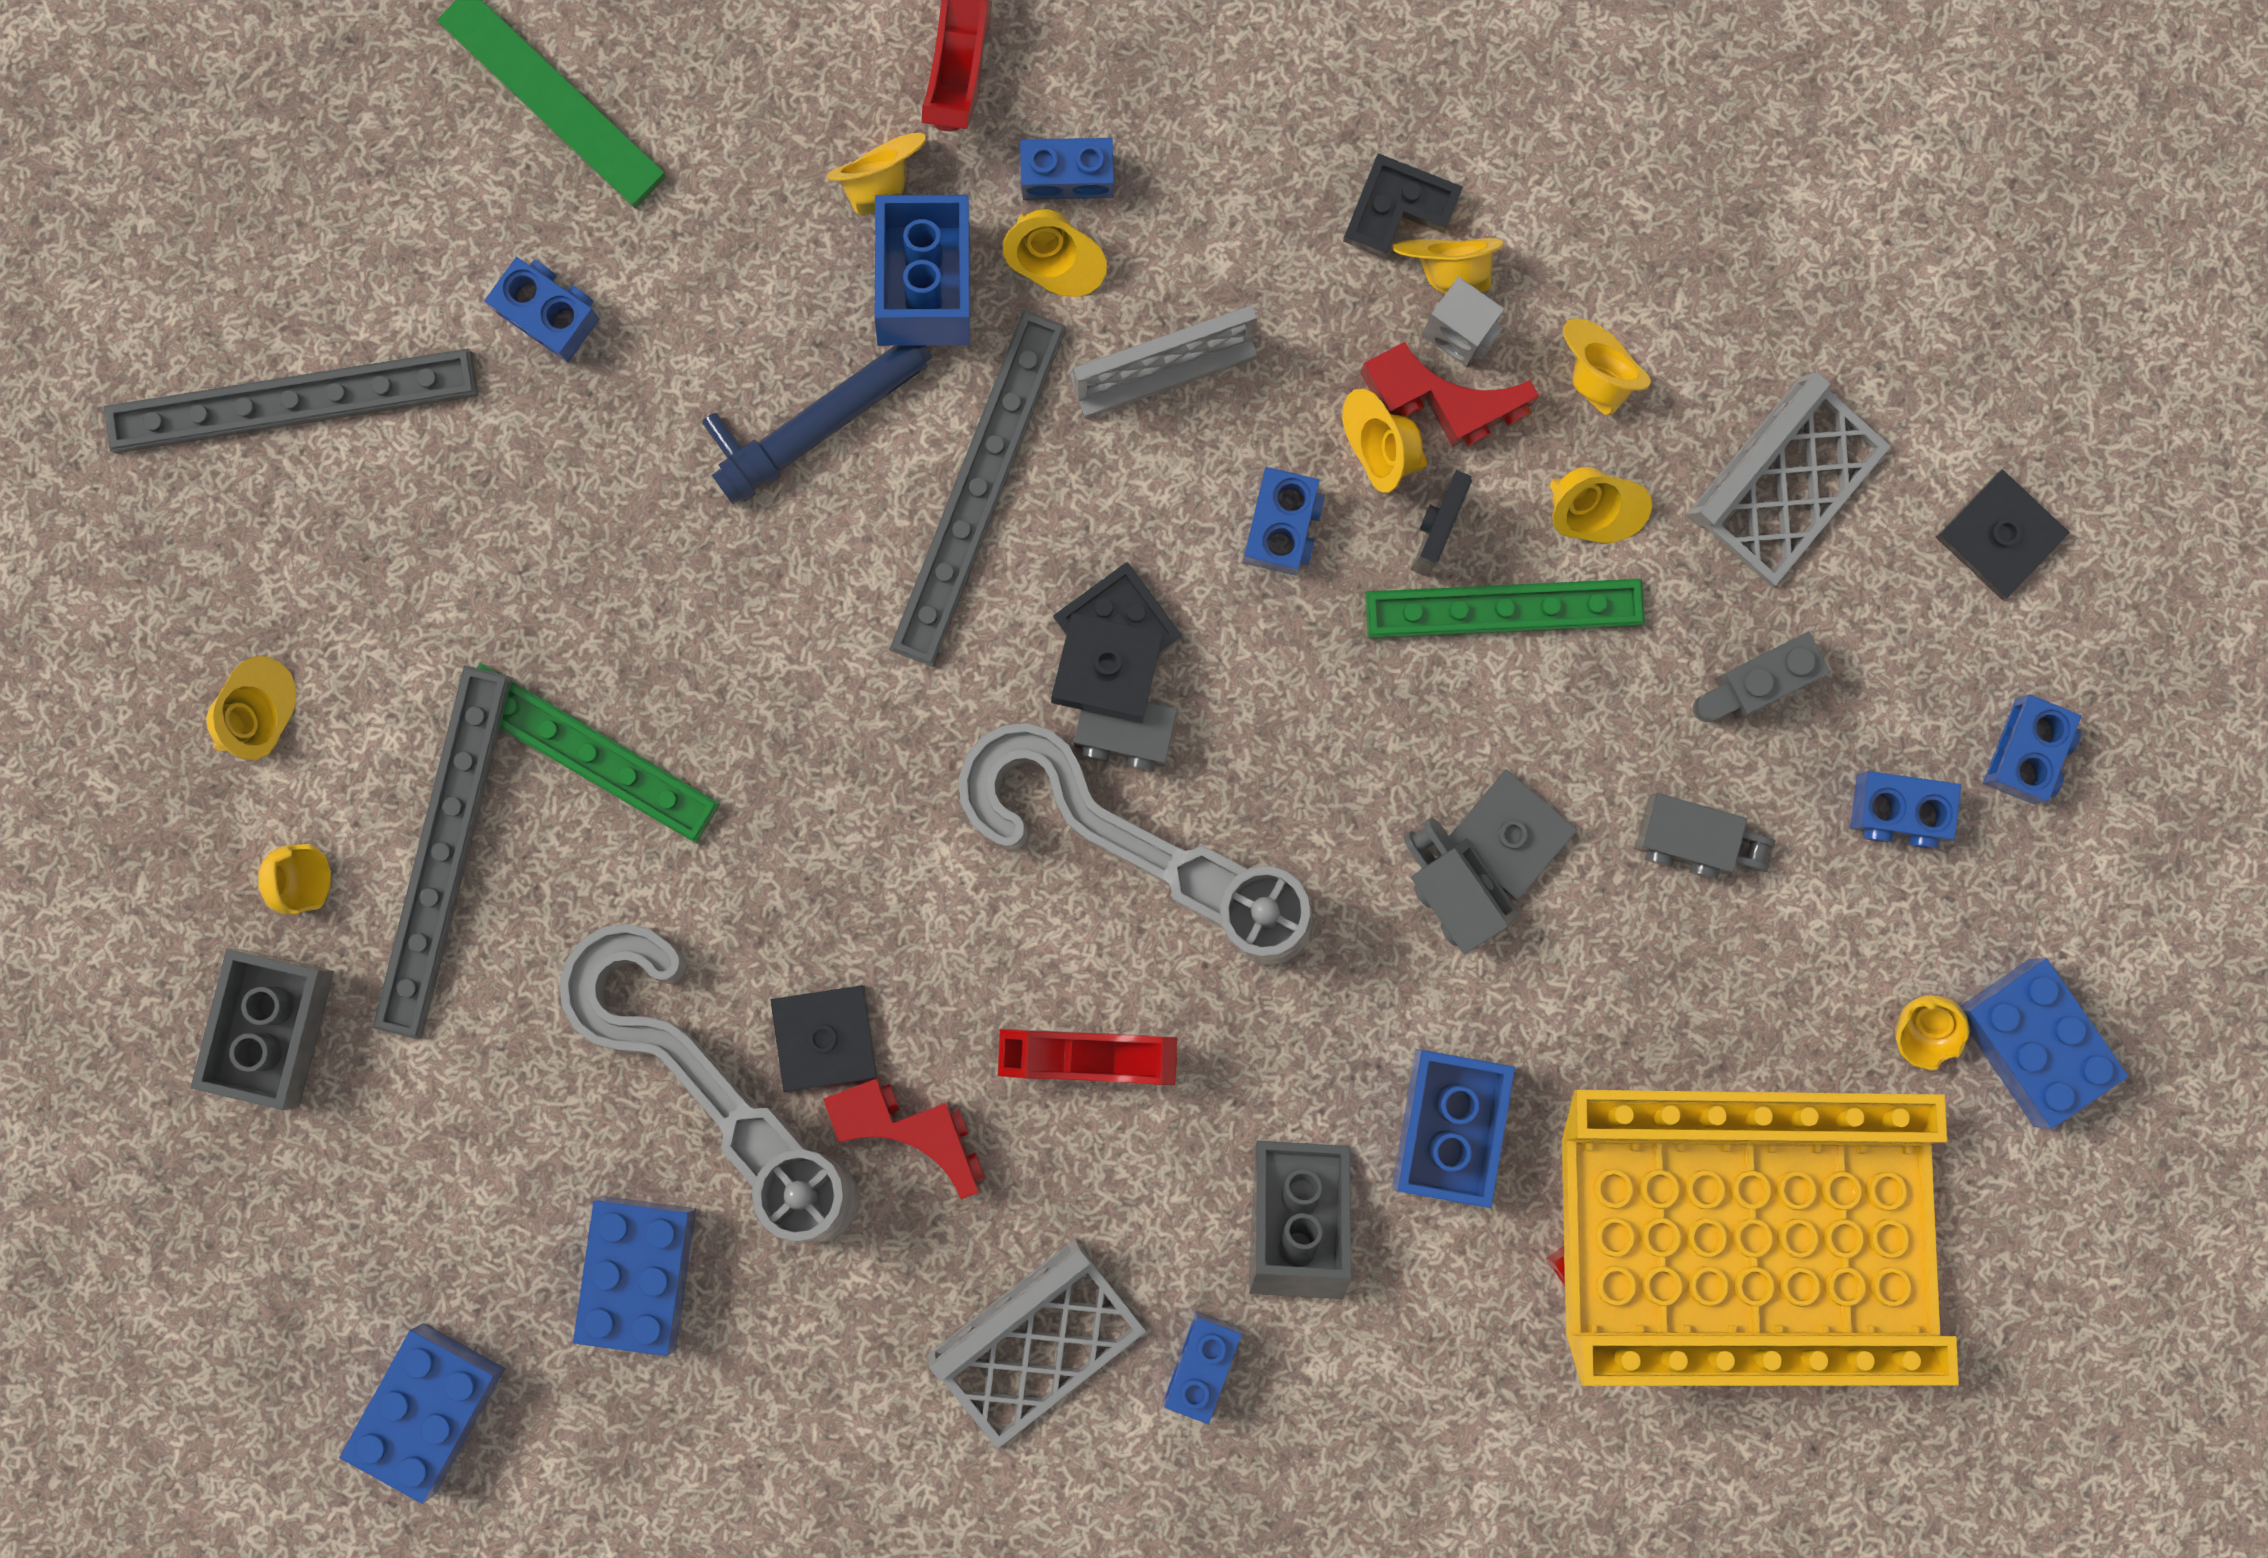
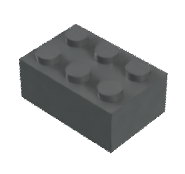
M226 949L190 1088L280 1110L300 1108L334 971L244 949Z

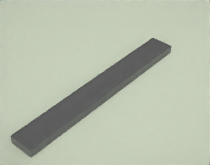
M1023 310L889 650L891 652L934 667L1066 331L1065 325Z
M467 348L104 406L109 449L116 454L478 396L472 351Z
M466 665L463 667L373 1024L374 1029L414 1039H421L423 1036L513 677Z

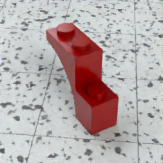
M941 0L936 46L929 84L922 105L921 123L933 124L936 129L947 132L957 131L960 128L968 129L980 94L983 48L990 27L992 0Z
M1405 342L1368 360L1363 364L1360 372L1369 390L1376 394L1392 415L1409 418L1423 410L1425 406L1422 401L1427 400L1452 447L1463 441L1467 448L1476 445L1491 435L1490 427L1505 420L1507 426H1511L1532 414L1529 407L1539 397L1531 380L1499 390H1476L1452 384L1438 377L1419 362Z
M1000 1029L998 1076L1154 1085H1175L1177 1037Z
M880 1077L823 1098L839 1143L867 1137L888 1138L915 1147L932 1158L949 1176L960 1199L979 1193L981 1190L978 1181L985 1179L983 1168L976 1152L968 1155L962 1139L963 1136L969 1135L965 1119L960 1108L951 1109L949 1101L896 1121L893 1112L900 1110L896 1094L891 1083L883 1086Z

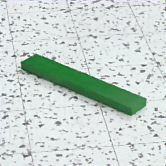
M455 0L437 19V22L634 209L666 178L665 173L482 0Z
M1642 579L1365 592L1367 639L1645 625Z
M481 663L477 667L478 669L497 673ZM514 682L511 683L500 729L690 841L698 843L719 808L720 803Z

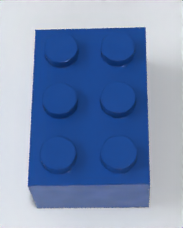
M875 195L874 318L877 346L970 345L969 195Z
M2047 958L2028 959L1960 1006L1966 1012L1971 1037L2033 1127L2052 1130L2129 1077Z
M1415 1049L1392 1188L1398 1192L1492 1208L1515 1067Z
M603 1196L593 1201L573 1344L668 1356L676 1350L696 1208Z
M425 1323L410 1329L339 1458L417 1502L424 1504L438 1492L505 1368Z

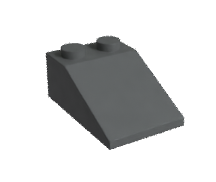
M1257 1140L1250 1236L1249 1294L1343 1299L1351 1281L1350 1146Z

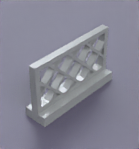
M1252 305L1074 367L1073 372L1069 373V377L1084 418L1096 416L1257 359L1258 355L1252 341L1257 318Z
M1818 372L1799 377L1686 513V516L1699 527L1704 526L1770 586H1776L1891 447L1828 389L1831 384ZM1822 403L1835 414L1836 432L1815 433L1813 413ZM1845 423L1853 430L1846 431ZM1804 425L1805 434H1797ZM1847 436H1860L1873 448L1863 462L1848 463ZM1836 437L1838 464L1817 466L1815 439ZM1805 440L1806 467L1786 468L1784 448L1790 441ZM1775 460L1776 469H1768ZM1857 468L1849 477L1848 469ZM1838 470L1839 491L1834 497L1819 498L1817 471ZM1807 472L1809 499L1788 501L1786 474ZM1776 474L1778 501L1757 503L1755 483L1762 475ZM1746 495L1747 504H1739ZM1828 503L1820 512L1819 504ZM1810 505L1811 524L1805 532L1790 533L1788 506ZM1779 507L1780 534L1759 536L1757 508ZM1747 509L1749 536L1734 537L1721 524L1733 510ZM1790 538H1799L1791 547ZM1781 539L1782 559L1771 570L1760 559L1759 541ZM1741 542H1750V550Z
M1074 1238L928 1353V1367L940 1382L943 1381L994 1446L999 1449L1142 1336L1146 1330ZM1088 1273L1098 1285L1096 1304L1070 1302L1072 1284ZM1064 1292L1063 1301L1053 1300ZM1104 1294L1114 1306L1103 1305ZM1043 1307L1062 1309L1059 1333L1032 1331L1034 1314ZM1068 1310L1095 1312L1091 1337L1065 1334ZM1101 1313L1122 1315L1131 1327L1117 1339L1098 1337ZM1027 1321L1026 1330L1017 1329ZM1005 1337L1024 1338L1022 1363L995 1360L997 1344ZM1031 1339L1057 1342L1054 1366L1028 1363ZM1064 1343L1090 1345L1088 1362L1080 1368L1061 1367ZM1097 1346L1106 1347L1096 1355ZM990 1350L989 1359H980L982 1355ZM969 1366L987 1368L984 1392L964 1390L955 1377ZM994 1369L1020 1371L1017 1395L991 1393ZM1027 1372L1053 1374L1051 1391L1042 1398L1024 1396ZM1060 1375L1069 1376L1059 1384ZM973 1400L983 1401L982 1411ZM989 1402L1016 1404L1014 1420L998 1432L987 1419ZM1023 1405H1031L1029 1409L1022 1413Z

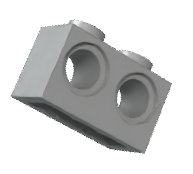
M1458 276L1432 312L1421 336L1464 366H1467L1474 356L1482 361L1504 328V326L1497 322L1504 308Z

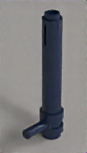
M926 345L893 346L759 442L752 440L744 447L740 445L717 413L707 416L703 420V425L727 457V459L718 464L721 469L711 476L732 505L741 499L746 502L756 495L754 490L765 483L768 486L781 477L780 471L927 368L926 362L933 358Z

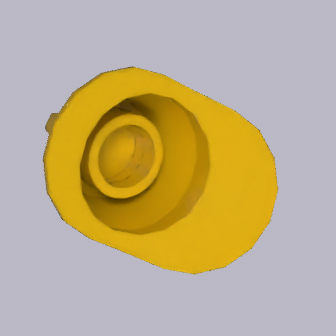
M920 132L899 136L872 149L855 161L833 169L827 173L826 177L829 180L840 182L848 200L858 215L865 216L874 213L875 195H902L907 182L905 159L924 145L926 135Z
M1038 209L1028 214L1022 212L1017 218V223L1008 230L1003 240V256L1008 266L1046 290L1060 296L1080 297L1090 294L1102 284L1107 274V259L1102 248L1090 237L1074 228L1070 221L1058 211Z
M1496 238L1465 241L1414 239L1395 243L1393 250L1401 255L1419 258L1428 282L1436 290L1444 294L1447 293L1458 276L1482 293L1488 291L1491 287L1493 252L1501 249L1504 246V241Z
M1573 318L1567 320L1563 326V337L1577 356L1572 374L1573 386L1604 415H1612L1620 405L1626 402L1634 390L1648 389L1651 384L1649 375L1632 359L1622 344L1611 333L1598 324L1586 319Z
M1365 388L1354 389L1347 395L1342 412L1344 430L1353 451L1365 468L1368 478L1378 491L1392 492L1398 487L1402 478L1425 469L1427 459L1423 452L1420 430L1415 422L1404 416L1390 414L1376 394Z
M1587 466L1574 469L1562 479L1554 478L1550 482V488L1553 492V526L1560 535L1599 543H1614L1630 538L1639 532L1649 520L1652 511L1651 495L1643 485L1634 481L1608 476L1599 469Z
M254 656L242 661L233 670L218 697L210 705L206 717L207 730L214 741L213 748L219 752L229 751L232 755L243 760H258L272 751L292 716L296 705V684L289 670L281 662L268 656Z

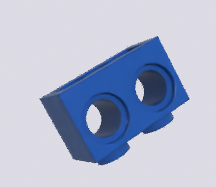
M1113 138L1020 139L1021 190L1023 200L1114 198Z
M516 256L484 302L496 314L569 363L600 320L591 308L594 301L573 285L567 291L553 282L557 275L539 261L534 259L529 265ZM536 285L537 290L533 299L524 303L517 302V294L522 287ZM566 310L574 312L573 322L568 327L563 329L554 328V320L560 312Z
M1265 467L1242 563L1295 576L1300 564L1309 565L1315 541L1313 538L1306 537L1310 520L1319 521L1325 499V494L1317 493L1320 479ZM1293 490L1302 497L1303 506L1296 511L1285 510L1278 502V495L1283 491ZM1276 534L1285 535L1292 542L1293 550L1284 556L1275 555L1269 550L1267 540Z
M2030 694L2016 698L1982 784L2034 805L2049 802L2050 797L2054 798L2058 794L2064 782L2065 774L2061 772V768L2066 755H2071L2079 743L2081 730L2077 729L2082 715ZM2040 718L2047 721L2051 726L2052 735L2048 742L2043 741L2037 734L2036 726ZM2024 761L2030 763L2035 770V779L2031 785L2025 783L2020 776V766Z
M1873 771L1859 773L1856 777L1850 829L1864 831L1863 839L1892 842L1893 835L1910 837V846L1938 849L1939 842L1955 840L1961 784ZM1877 796L1884 797L1890 805V814L1885 821L1879 819L1873 812V802ZM1924 802L1930 804L1936 812V820L1931 827L1923 824L1919 817V809Z
M1195 1312L1163 1399L1164 1408L1209 1425L1242 1336L1240 1327L1201 1312Z

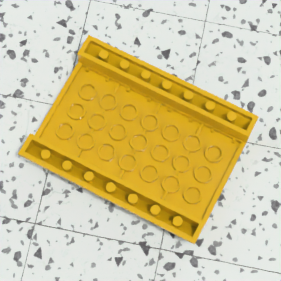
M1574 1090L1562 1138L1566 1336L1581 1386L1959 1385L1957 1337L1940 1335L1932 1144L1947 1142L1945 1094Z

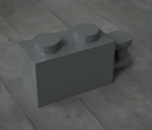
M1808 631L1715 678L1718 688L1698 697L1693 704V713L1702 722H1712L1732 712L1735 719H1739L1831 672Z
M1655 793L1648 797L1634 849L1646 852L1644 860L1672 867L1675 860L1691 865L1689 872L1691 874L1717 880L1719 873H1733L1735 865L1767 873L1769 865L1765 864L1769 848H1774L1776 841L1744 831L1748 818ZM1741 841L1750 843L1747 858L1738 856Z
M1430 818L1424 822L1425 828L1417 833L1410 831L1404 836L1407 848L1422 868L1411 876V879L1415 883L1414 889L1419 900L1426 907L1432 908L1442 922L1441 929L1446 939L1453 946H1458L1465 955L1507 928L1520 916V913L1469 839L1466 838L1455 846L1442 825L1436 819ZM1433 844L1442 854L1436 859L1428 849Z

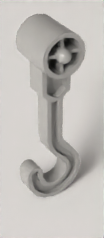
M1029 723L1003 725L981 737L966 755L958 779L960 803L970 823L995 845L1006 850H1017L1023 847L1029 836L1026 823L1016 813L1005 808L1000 799V786L1003 777L1009 770L1018 765L1033 764L1040 766L1049 776L1055 802L1065 821L1076 833L1090 844L1170 886L1172 899L1178 906L1224 929L1234 948L1248 960L1263 965L1282 964L1296 957L1309 942L1314 926L1312 907L1309 897L1299 880L1286 870L1272 866L1251 867L1247 869L1203 845L1185 851L1103 809L1095 802L1084 770L1072 748L1050 729Z
M631 924L602 927L582 939L566 959L559 983L562 1009L573 1029L595 1045L624 1053L654 1055L665 1063L723 1132L720 1150L753 1187L754 1212L762 1226L773 1235L793 1242L813 1244L830 1241L845 1232L855 1218L859 1204L857 1183L849 1168L833 1157L812 1152L776 1110L756 1108L697 1040L680 1027L650 1017L618 1016L611 1012L607 1006L604 988L607 979L613 971L624 965L636 964L644 968L652 978L662 983H676L682 979L687 969L686 960L682 953L651 929Z

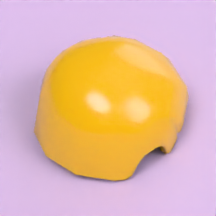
M310 844L284 845L274 849L262 860L258 871V888L265 905L281 915H299L305 911L321 908L331 887V870L326 855L316 846Z
M1924 995L1912 1000L1904 1006L1895 1025V1036L1899 1054L1911 1066L1929 1071L1938 1070L1941 1063L1949 1058H1959L1970 1034L1966 1012L1952 999L1943 996Z

